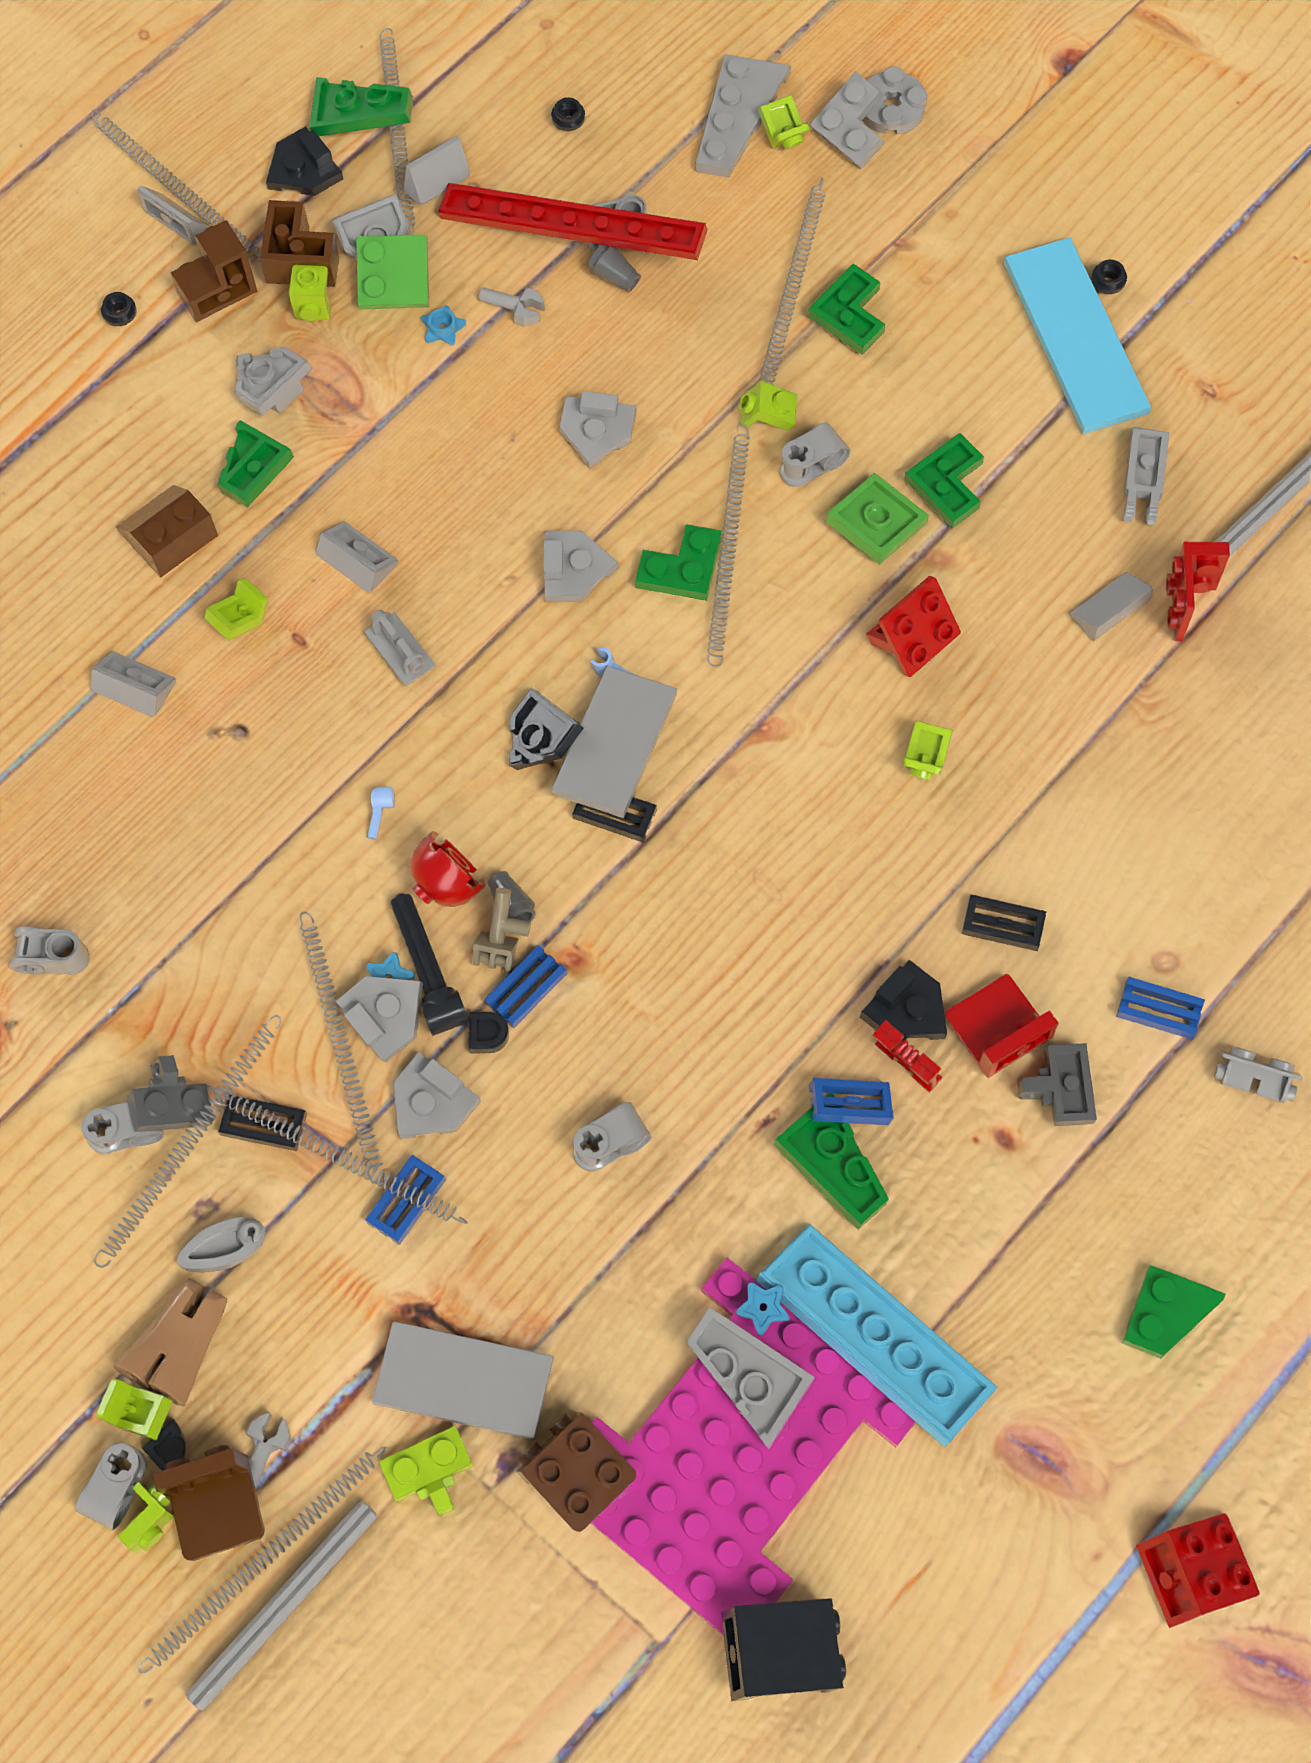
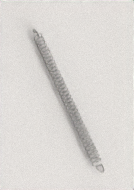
M386 28L380 34L384 82L386 85L389 80H397V84L392 83L388 85L400 86L399 75L397 74V60L395 59L397 57L395 54L396 50L394 49L395 40L391 37L381 40L382 33L387 29L393 35L392 29ZM385 39H392V40H393L392 43H391V42L383 43V41H384ZM392 44L394 45L393 48H392V47H389V48H384V47H383L384 45H392ZM385 50H394V53H384ZM385 55H395L394 58H385ZM386 60H395V63H388V64H387V63H385V61H386ZM387 65H396V68H386ZM388 70H390V71L396 70V71H397L396 73H390V74L386 73ZM397 75V78L388 79L387 76ZM403 124L393 125L392 128L389 126L392 139L396 190L398 192L397 197L401 199V205H410L413 209L414 206L411 205L413 203L412 198H400L408 194L400 193L404 188L399 186L404 185V183L398 182L401 179H405V177H398V175L405 174V172L400 173L397 170L405 169L406 167H398L397 165L399 163L408 164V158L406 157L408 153L405 152L407 151L405 147L406 137L403 131L405 127ZM394 127H403L402 130H393ZM395 132L404 133L403 135H393ZM404 137V140L395 141L394 138ZM401 142H404V143H405L404 146H395V145H394L395 143H401ZM396 148H405V151H395ZM397 153H406V156H400V157H398V156H396V154H397ZM398 158H406V159H407L406 161H401V162H397V161H396ZM407 200H410V201H411L410 204H405V205H404V204L401 203L402 201H407ZM403 209L404 212H405V211H412V212H413L411 215H405L406 217H409V216H412V217H413L412 220H407L408 222H413V223H414L412 226H410V227H412V229H413V232H412V234H411V235H413V233H414V227H413V226L416 224V223L413 221V220L415 219V217L413 216V215H414V211H413L412 209H407V210H404V209Z
M92 110V119L95 122V126L101 132H104L117 146L125 150L143 168H146L152 176L158 179L160 183H163L173 194H176L181 201L189 205V208L193 209L195 213L202 216L203 220H206L211 226H213L212 223L216 225L220 218H223L222 222L224 221V217H220V213H215V209H211L210 205L207 206L206 201L202 202V198H198V194H194L193 190L189 191L190 188L185 187V183H181L180 179L176 180L177 177L172 176V172H168L167 168L164 169V165H160V162L155 161L154 157L151 158V154H147V151L143 150L142 146L138 147V143H134V139H130L129 135L126 136V133L122 132L121 128H117L116 124L113 125V121H109L108 117L103 118L98 127L97 119L101 114L97 110ZM94 111H96L99 114V116L96 118V121L93 117ZM108 119L107 123L101 127L102 121ZM111 122V127L105 131L106 125ZM116 126L115 131L109 134L110 129ZM117 130H120L119 135L113 138L114 133ZM124 133V137L117 142L118 137ZM129 137L128 141L122 145V141ZM132 140V145L126 149V145ZM137 144L136 149L130 152L132 146ZM141 148L140 153L134 156L136 150ZM145 151L144 157L139 160L140 154ZM150 155L148 161L143 163L144 158ZM151 159H154V162L149 167H147L148 162ZM158 162V166L151 171L153 165ZM162 166V170L156 174L157 169ZM167 170L166 174L160 178L161 173ZM170 173V178L164 182L165 177ZM173 177H175V181L171 185H168L170 180ZM180 181L179 185L173 189L174 184ZM183 184V189L177 193L178 188ZM186 188H188L187 193H186L185 195L181 196V195H182V192H183ZM192 192V196L186 200L187 195ZM197 196L196 200L190 204L191 199ZM201 199L200 204L194 207L196 202ZM205 203L204 208L199 211L200 206ZM210 207L209 211L203 215L204 210ZM214 210L213 215L207 219L209 213ZM218 214V218L212 222L213 217ZM233 228V230L236 229V235L240 233V236L238 237L239 240L242 237H245L242 242V245H244V243L247 240L249 241L247 246L244 247L246 248V252L248 247L253 244L252 249L247 253L253 250L255 254L252 256H248V258H251L256 254L260 257V254L258 253L259 247H254L255 243H250V239H246V236L242 235L241 231L237 232V228Z
M821 178L819 185L811 188L810 198L805 210L806 213L804 214L803 224L798 236L799 240L792 257L793 261L789 268L790 272L786 279L787 283L785 284L784 294L780 302L781 305L777 312L778 316L774 323L775 327L771 334L772 338L768 345L769 349L765 356L766 360L762 367L763 371L759 378V381L763 378L766 380L764 382L772 385V382L775 381L773 376L777 375L775 371L778 370V367L776 365L780 364L778 360L781 359V356L779 354L783 353L781 349L784 348V345L782 343L786 342L785 337H787V334L785 332L789 331V321L792 320L791 315H793V312L791 310L795 309L794 304H796V301L794 299L798 298L796 294L799 293V290L797 288L801 287L799 283L802 282L801 277L804 276L802 272L805 271L804 267L807 265L805 261L808 260V251L811 249L809 245L812 244L811 240L814 239V229L817 228V219L820 217L818 213L821 212L820 208L822 207V202H824L823 197H825V193L820 191L823 178ZM820 186L819 190L813 191L814 187ZM816 191L824 194V196L811 195ZM812 197H819L822 201H815ZM811 202L819 203V204H821V206H820V207L813 206V205L811 204ZM809 208H818L819 212L811 211ZM808 213H815L818 217H811ZM807 218L815 219L816 223L809 222ZM805 224H813L815 228L807 227ZM803 229H811L814 233H807ZM802 234L811 235L812 238H805L802 236ZM801 240H809L811 243L805 244ZM799 245H806L809 249H803ZM798 250H804L808 252V254L803 255L799 253ZM796 256H804L806 260H801ZM795 261H802L805 265H798ZM795 266L802 267V268H803V271H798V270H796V269L793 268V267H795ZM792 272H799L802 276H796ZM791 277L799 278L800 282L793 281ZM789 283H797L799 287L791 286ZM788 288H794L797 292H791ZM786 294H794L796 298H791ZM784 299H791L795 303H788ZM783 305H791L793 306V309H788ZM781 310H788L792 312V314H786ZM780 316H788L790 320L783 319ZM778 321H785L789 323V325H783ZM777 327H785L787 331L780 330ZM775 332H782L786 334V336H780ZM774 338H782L784 342L777 341ZM772 343H779L783 345V347H777ZM771 349H779L781 353L774 352ZM770 354L778 355L780 358H774ZM768 360H775L778 364H773ZM767 365L775 366L777 369H770ZM765 371H772L775 375H770ZM764 377H771L774 380L770 381L765 379Z
M743 424L737 426V431L738 427L742 425L746 428L747 435L739 434L734 437L733 460L731 461L729 490L726 497L727 507L725 508V520L723 521L724 531L722 532V544L720 545L721 555L717 571L725 578L719 579V574H717L718 580L716 581L717 586L715 587L716 592L714 594L716 598L714 599V611L711 618L713 623H711L712 629L710 630V642L708 643V646L715 651H723L724 648L722 646H710V643L723 645L725 642L720 639L726 637L722 633L712 634V630L726 632L725 628H713L712 625H727L725 621L714 622V617L719 620L728 619L726 615L722 614L729 612L724 608L729 607V604L726 602L730 601V598L727 596L731 592L728 590L717 591V587L722 589L732 588L729 584L718 585V581L731 583L732 579L726 577H732L733 574L727 571L734 570L729 565L735 563L730 559L735 558V555L731 553L736 552V549L732 547L737 545L733 541L738 539L734 536L738 534V531L735 529L739 528V525L736 523L740 521L736 517L741 515L737 511L741 510V507L738 505L742 504V501L738 499L743 497L739 493L743 492V489L740 487L744 486V483L740 481L745 480L741 475L746 474L743 469L746 468L744 463L747 462L745 457L748 454L745 452L749 450L746 447L749 445V442L746 440L736 441V437L743 435L747 436V440L750 439L749 431ZM743 441V442H747V444H746V445H742V444H739V443H737V442ZM738 447H744V448H746L747 450H744V451H743V450H739V449H737V448H738ZM744 453L746 456H738L736 454ZM736 459H743L745 462H738ZM735 465H743V466H745V467H744V468H738V467H735ZM734 471H742L744 474H737ZM733 477H742L743 480H737ZM732 483H741L742 485L737 486ZM731 489H741L742 491L737 492ZM735 494H736V495H740L741 497L736 498V497H733V496H731V495H735ZM734 500H735V501H739L740 503H737V504H736V503H732V502H730V501H734ZM735 506L739 507L740 509H732L730 507ZM734 512L738 513L739 515H731L729 513ZM732 518H733V519H737L738 521H730V520H728V519H732ZM731 524H732V525H737V527H730V526H727V525H731ZM727 531H736L737 533H729ZM726 537H735L736 539H728ZM725 543H734L735 545H727ZM722 567H730V568H732V569H731V570H728V569H724V568H722ZM722 573H729L731 575L727 576L723 575ZM721 579H728V580H731V581H730V582H726V581H722ZM721 585L730 586V588L721 587ZM721 591H725V592H729V594H723V593H720V592H721ZM719 593V594L725 595V596H719V597H717L716 594ZM718 599L723 602L716 603L715 600ZM713 636L719 639L711 640V637ZM708 648L707 651H708V653H709L710 655H712V656H714V657H722V658H721V663L716 666V665H712V664L710 663V661H709V655H708V656H707V661H708V663H709L711 666H713V667H719V666H721V665H722V662H723V655H721V656L713 655V654H711V653L709 652L710 648Z
M302 912L300 914V929L303 931L302 936L305 937L304 943L307 944L305 947L308 950L307 955L311 957L309 959V962L312 963L311 969L315 970L313 972V976L316 977L314 981L318 983L316 988L320 990L318 995L321 996L320 1002L323 1003L322 1009L325 1010L324 1015L327 1017L325 1021L329 1023L327 1028L331 1030L329 1035L333 1037L331 1039V1042L334 1043L333 1049L337 1050L335 1056L338 1057L337 1063L340 1064L338 1068L342 1071L340 1075L344 1077L342 1083L346 1084L344 1090L348 1091L346 1097L350 1098L348 1103L351 1105L350 1110L353 1111L351 1116L355 1118L353 1123L357 1125L355 1129L359 1132L357 1137L362 1139L359 1145L363 1146L361 1152L365 1153L363 1159L367 1160L365 1166H367L370 1160L380 1159L381 1156H375L370 1159L365 1158L367 1154L378 1152L379 1149H373L368 1152L363 1151L365 1147L376 1145L377 1142H371L366 1145L361 1144L363 1140L372 1139L375 1135H369L364 1138L359 1137L361 1133L370 1132L373 1128L358 1131L357 1128L359 1126L368 1125L371 1121L356 1124L355 1121L367 1118L369 1114L354 1117L353 1115L368 1108L362 1107L352 1110L354 1105H360L366 1101L361 1100L356 1103H350L352 1098H359L364 1094L348 1096L349 1092L358 1091L362 1087H355L351 1090L346 1089L348 1085L357 1084L360 1080H353L349 1083L344 1082L346 1078L355 1077L358 1073L343 1076L342 1073L344 1071L354 1070L356 1066L341 1069L340 1067L343 1064H350L355 1060L349 1059L343 1063L338 1061L340 1058L349 1057L353 1053L337 1055L338 1051L348 1050L351 1046L335 1048V1045L346 1043L349 1039L333 1042L335 1037H342L347 1033L342 1032L335 1036L331 1035L332 1031L342 1030L345 1026L329 1028L331 1024L340 1023L343 1019L328 1022L327 1019L329 1017H337L341 1015V1012L326 1015V1012L336 1010L340 1006L335 1005L328 1009L324 1008L325 1004L335 1003L338 999L322 1001L324 997L334 996L336 992H330L324 996L320 995L321 991L331 990L334 986L329 985L322 989L318 988L320 984L330 983L332 979L317 982V978L329 976L331 973L325 972L318 976L315 975L316 971L326 970L329 966L313 968L314 964L325 963L327 959L311 962L312 958L322 957L325 953L320 952L313 956L309 955L310 951L321 950L323 946H316L312 949L307 948L308 945L318 944L321 940L316 939L309 943L306 942L307 938L317 937L319 933L304 936V932L314 931L318 927L312 926L305 930L302 929V914H308L312 918V923H314L313 917L308 912ZM383 1163L374 1164V1165L370 1166L369 1170H370L372 1167L381 1166V1165H383ZM383 1173V1179L379 1184L385 1180V1173Z
M274 1015L269 1019V1021L266 1024H262L263 1028L269 1034L261 1030H258V1033L266 1041L254 1036L253 1039L260 1046L253 1044L251 1042L249 1043L250 1047L257 1053L249 1049H244V1051L252 1058L250 1059L244 1055H240V1058L247 1065L239 1061H235V1063L244 1072L234 1067H231V1070L239 1078L229 1073L226 1074L227 1077L234 1084L226 1080H222V1082L230 1090H227L221 1086H217L218 1089L225 1096L213 1092L214 1096L222 1103L211 1098L208 1099L217 1109L205 1104L204 1107L212 1115L203 1111H199L200 1114L206 1120H208V1122L201 1118L195 1117V1119L204 1128L196 1124L190 1123L191 1126L199 1134L186 1129V1132L194 1140L185 1136L181 1137L191 1147L184 1145L180 1142H177V1144L186 1153L181 1152L175 1148H172V1150L181 1159H178L170 1154H168V1157L177 1166L167 1161L163 1162L173 1172H170L162 1167H159V1169L169 1179L157 1173H154V1175L164 1185L151 1179L150 1182L159 1191L149 1186H145V1188L149 1192H151L154 1195V1197L144 1192H141V1195L144 1196L151 1204L146 1203L138 1198L136 1199L146 1210H143L135 1205H132V1207L141 1216H138L130 1211H127V1213L137 1223L125 1217H122V1219L132 1229L125 1227L122 1224H118V1226L121 1229H123L127 1233V1235H124L116 1230H113V1232L117 1234L123 1240V1242L109 1236V1239L112 1240L119 1248H116L108 1243H104L115 1255L108 1253L103 1249H100L94 1258V1263L97 1267L104 1268L108 1266L111 1262V1260H109V1262L104 1266L98 1265L96 1262V1258L100 1251L110 1256L116 1257L117 1254L113 1249L121 1250V1247L117 1242L121 1244H126V1241L122 1236L130 1238V1234L125 1229L129 1231H135V1228L130 1223L139 1225L140 1223L135 1217L144 1219L143 1214L139 1210L143 1212H149L148 1208L144 1204L148 1206H153V1203L149 1198L158 1200V1197L152 1191L161 1194L162 1190L157 1185L167 1187L166 1183L161 1178L167 1181H171L170 1176L166 1172L173 1175L176 1174V1172L171 1166L175 1168H180V1165L174 1159L180 1162H185L184 1158L179 1153L189 1156V1152L184 1147L191 1150L194 1149L191 1143L187 1140L193 1143H198V1140L192 1134L199 1137H203L202 1133L197 1128L207 1131L206 1126L202 1122L212 1125V1122L205 1115L211 1118H216V1115L210 1109L216 1112H221L220 1108L215 1103L222 1106H225V1103L218 1096L230 1100V1097L223 1090L234 1094L233 1089L228 1084L234 1087H239V1085L231 1077L239 1081H243V1078L236 1071L244 1075H248L246 1070L242 1068L239 1064L249 1069H252V1066L245 1059L252 1061L254 1063L257 1062L256 1059L250 1053L259 1057L261 1056V1054L253 1046L261 1050H265V1047L258 1040L266 1044H270V1042L261 1033L271 1038H274V1035L265 1026L268 1025L272 1018L278 1017L280 1022L279 1025L276 1027L277 1029L281 1024L280 1016Z
M207 1086L210 1091L215 1092L214 1090H216L219 1094L220 1091L217 1088ZM235 1092L231 1096L229 1102L230 1110L235 1109L237 1113L242 1112L243 1116L248 1115V1118L250 1120L255 1119V1122L259 1123L260 1121L256 1120V1116L260 1113L262 1105L258 1107L255 1116L253 1118H250V1113L254 1109L256 1103H252L249 1112L245 1115L243 1112L246 1108V1103H249V1099H247L244 1102L242 1110L237 1111L238 1103L240 1099H243V1096H240L237 1100L236 1106L234 1108H231V1101L233 1097H236ZM268 1109L264 1111L261 1118V1125H267L269 1130L274 1128L275 1133L280 1132L281 1136L287 1135L288 1140L293 1138L294 1143L299 1142L300 1146L306 1145L307 1150L312 1149L313 1153L319 1152L320 1156L325 1155L326 1160L332 1158L333 1163L338 1162L340 1167L345 1165L346 1170L351 1169L352 1173L358 1172L359 1177L364 1175L365 1180H369L371 1178V1183L374 1184L377 1182L378 1187L384 1185L385 1190L390 1189L392 1194L397 1192L398 1197L404 1195L405 1201L410 1199L411 1204L417 1202V1207L423 1206L424 1211L430 1209L431 1214H435L437 1212V1217L440 1218L443 1216L444 1221H448L452 1217L453 1219L461 1223H468L465 1219H463L460 1216L459 1219L453 1217V1214L455 1213L457 1207H454L452 1214L447 1219H445V1214L450 1206V1203L446 1206L445 1211L440 1216H438L439 1209L443 1204V1200H441L438 1208L432 1213V1207L437 1199V1196L434 1197L431 1205L427 1209H425V1205L430 1197V1193H428V1195L425 1198V1201L419 1206V1199L422 1196L424 1190H421L418 1198L414 1202H412V1197L415 1191L417 1190V1186L414 1187L412 1194L406 1199L405 1196L407 1190L411 1185L410 1183H408V1185L406 1186L405 1191L401 1195H399V1190L402 1184L404 1183V1179L401 1180L397 1190L392 1192V1188L397 1180V1176H395V1178L393 1179L391 1186L386 1189V1182L390 1178L391 1172L388 1173L385 1182L382 1185H379V1180L384 1173V1169L380 1172L378 1179L373 1182V1175L377 1171L378 1166L374 1168L372 1175L369 1178H366V1173L371 1166V1162L367 1165L365 1172L362 1175H360L359 1172L365 1162V1159L361 1161L359 1168L355 1172L353 1171V1166L357 1162L358 1156L355 1157L352 1165L349 1168H347L346 1165L352 1155V1152L348 1154L346 1161L342 1165H340V1159L344 1155L345 1149L342 1150L338 1160H333L334 1155L339 1149V1145L336 1146L330 1158H327V1153L332 1147V1142L328 1145L326 1152L321 1155L320 1153L322 1147L326 1142V1139L322 1141L320 1148L317 1151H314V1146L320 1138L319 1135L315 1138L313 1145L310 1148H308V1142L312 1138L313 1132L309 1134L306 1143L302 1145L301 1140L306 1134L307 1129H304L300 1136V1139L298 1141H295L296 1132L298 1133V1131L300 1130V1125L297 1126L293 1137L289 1138L288 1134L291 1131L294 1122H292L289 1125L288 1130L284 1135L282 1134V1129L285 1127L287 1119L283 1121L281 1129L276 1131L275 1128L281 1119V1115L277 1117L274 1126L270 1128L269 1123L275 1115L274 1112L271 1113L268 1119V1123L264 1125L263 1119L267 1115Z
M381 1447L373 1455H371L368 1452H365V1455L368 1458L371 1465L363 1458H359L364 1469L356 1463L353 1464L359 1476L351 1469H348V1473L353 1479V1481L349 1479L346 1475L342 1474V1478L348 1487H346L339 1480H336V1484L341 1490V1492L338 1491L332 1485H330V1489L336 1497V1499L327 1491H324V1495L329 1501V1503H327L323 1498L318 1496L317 1498L322 1507L324 1508V1510L316 1503L311 1502L313 1508L315 1509L318 1515H316L309 1508L305 1507V1510L310 1516L311 1520L308 1519L302 1513H299V1515L303 1520L304 1524L306 1525V1527L297 1519H293V1521L300 1532H298L290 1524H287V1527L292 1533L293 1537L290 1536L284 1530H281V1532L285 1537L286 1541L288 1542V1544L279 1536L275 1535V1538L282 1549H280L272 1541H269V1544L274 1550L275 1554H273L266 1547H263V1550L267 1554L270 1561L267 1558H265L261 1553L257 1552V1555L263 1563L264 1567L260 1563H258L254 1558H251V1561L258 1572H256L252 1567L245 1563V1567L250 1573L251 1577H249L241 1569H238L245 1583L242 1582L235 1575H232L239 1589L235 1587L231 1582L226 1580V1583L231 1589L233 1595L230 1592H228L224 1587L220 1586V1589L225 1595L227 1601L223 1597H221L217 1592H214V1595L216 1596L221 1606H219L216 1602H214L211 1598L208 1597V1601L210 1602L215 1612L208 1608L204 1603H201L208 1617H206L198 1609H195L202 1623H200L196 1618L189 1614V1617L194 1623L196 1629L193 1628L190 1624H188L185 1620H183V1623L189 1631L190 1635L187 1634L184 1630H182L179 1626H177L176 1628L180 1632L184 1641L181 1640L173 1632H170L178 1647L175 1646L166 1637H164V1640L169 1646L171 1652H169L160 1643H158V1646L163 1652L165 1658L158 1654L154 1649H152L151 1651L157 1658L159 1664L152 1660L150 1657H147L140 1664L138 1672L141 1674L147 1673L153 1668L152 1666L145 1672L140 1671L141 1665L148 1659L155 1665L161 1666V1661L158 1658V1656L162 1660L167 1661L168 1658L165 1651L170 1655H174V1651L171 1645L176 1649H180V1645L177 1639L182 1643H186V1638L183 1635V1633L186 1636L192 1638L193 1635L189 1627L195 1632H199V1628L195 1621L199 1625L205 1626V1622L201 1615L205 1619L211 1620V1616L207 1610H209L214 1615H217V1610L214 1605H216L220 1609L224 1608L220 1599H222L226 1603H230L227 1594H229L233 1598H236V1594L233 1588L239 1592H242V1588L238 1581L244 1586H248V1582L244 1575L248 1579L254 1581V1576L251 1573L250 1569L257 1575H260V1570L257 1567V1565H259L263 1569L267 1568L263 1559L266 1560L268 1563L272 1564L273 1561L268 1552L275 1558H279V1555L274 1546L281 1552H285V1549L281 1542H283L286 1546L291 1547V1543L286 1537V1535L293 1541H297V1538L294 1532L292 1531L293 1529L296 1533L303 1536V1532L299 1525H301L304 1529L309 1530V1526L304 1520V1518L311 1524H315V1521L310 1514L311 1512L315 1517L321 1519V1515L318 1512L317 1508H319L322 1512L327 1513V1509L325 1508L322 1501L329 1507L333 1508V1504L328 1496H330L336 1502H339V1498L334 1492L335 1490L341 1496L345 1497V1493L339 1484H341L348 1491H351V1487L349 1486L346 1479L350 1481L353 1485L357 1486V1482L351 1473H353L360 1480H363V1477L359 1472L358 1468L362 1470L365 1474L369 1475V1471L363 1462H365L372 1469H375V1466L369 1458V1456L374 1457L379 1451L383 1449V1451L377 1456V1458L380 1457L385 1452L386 1447Z

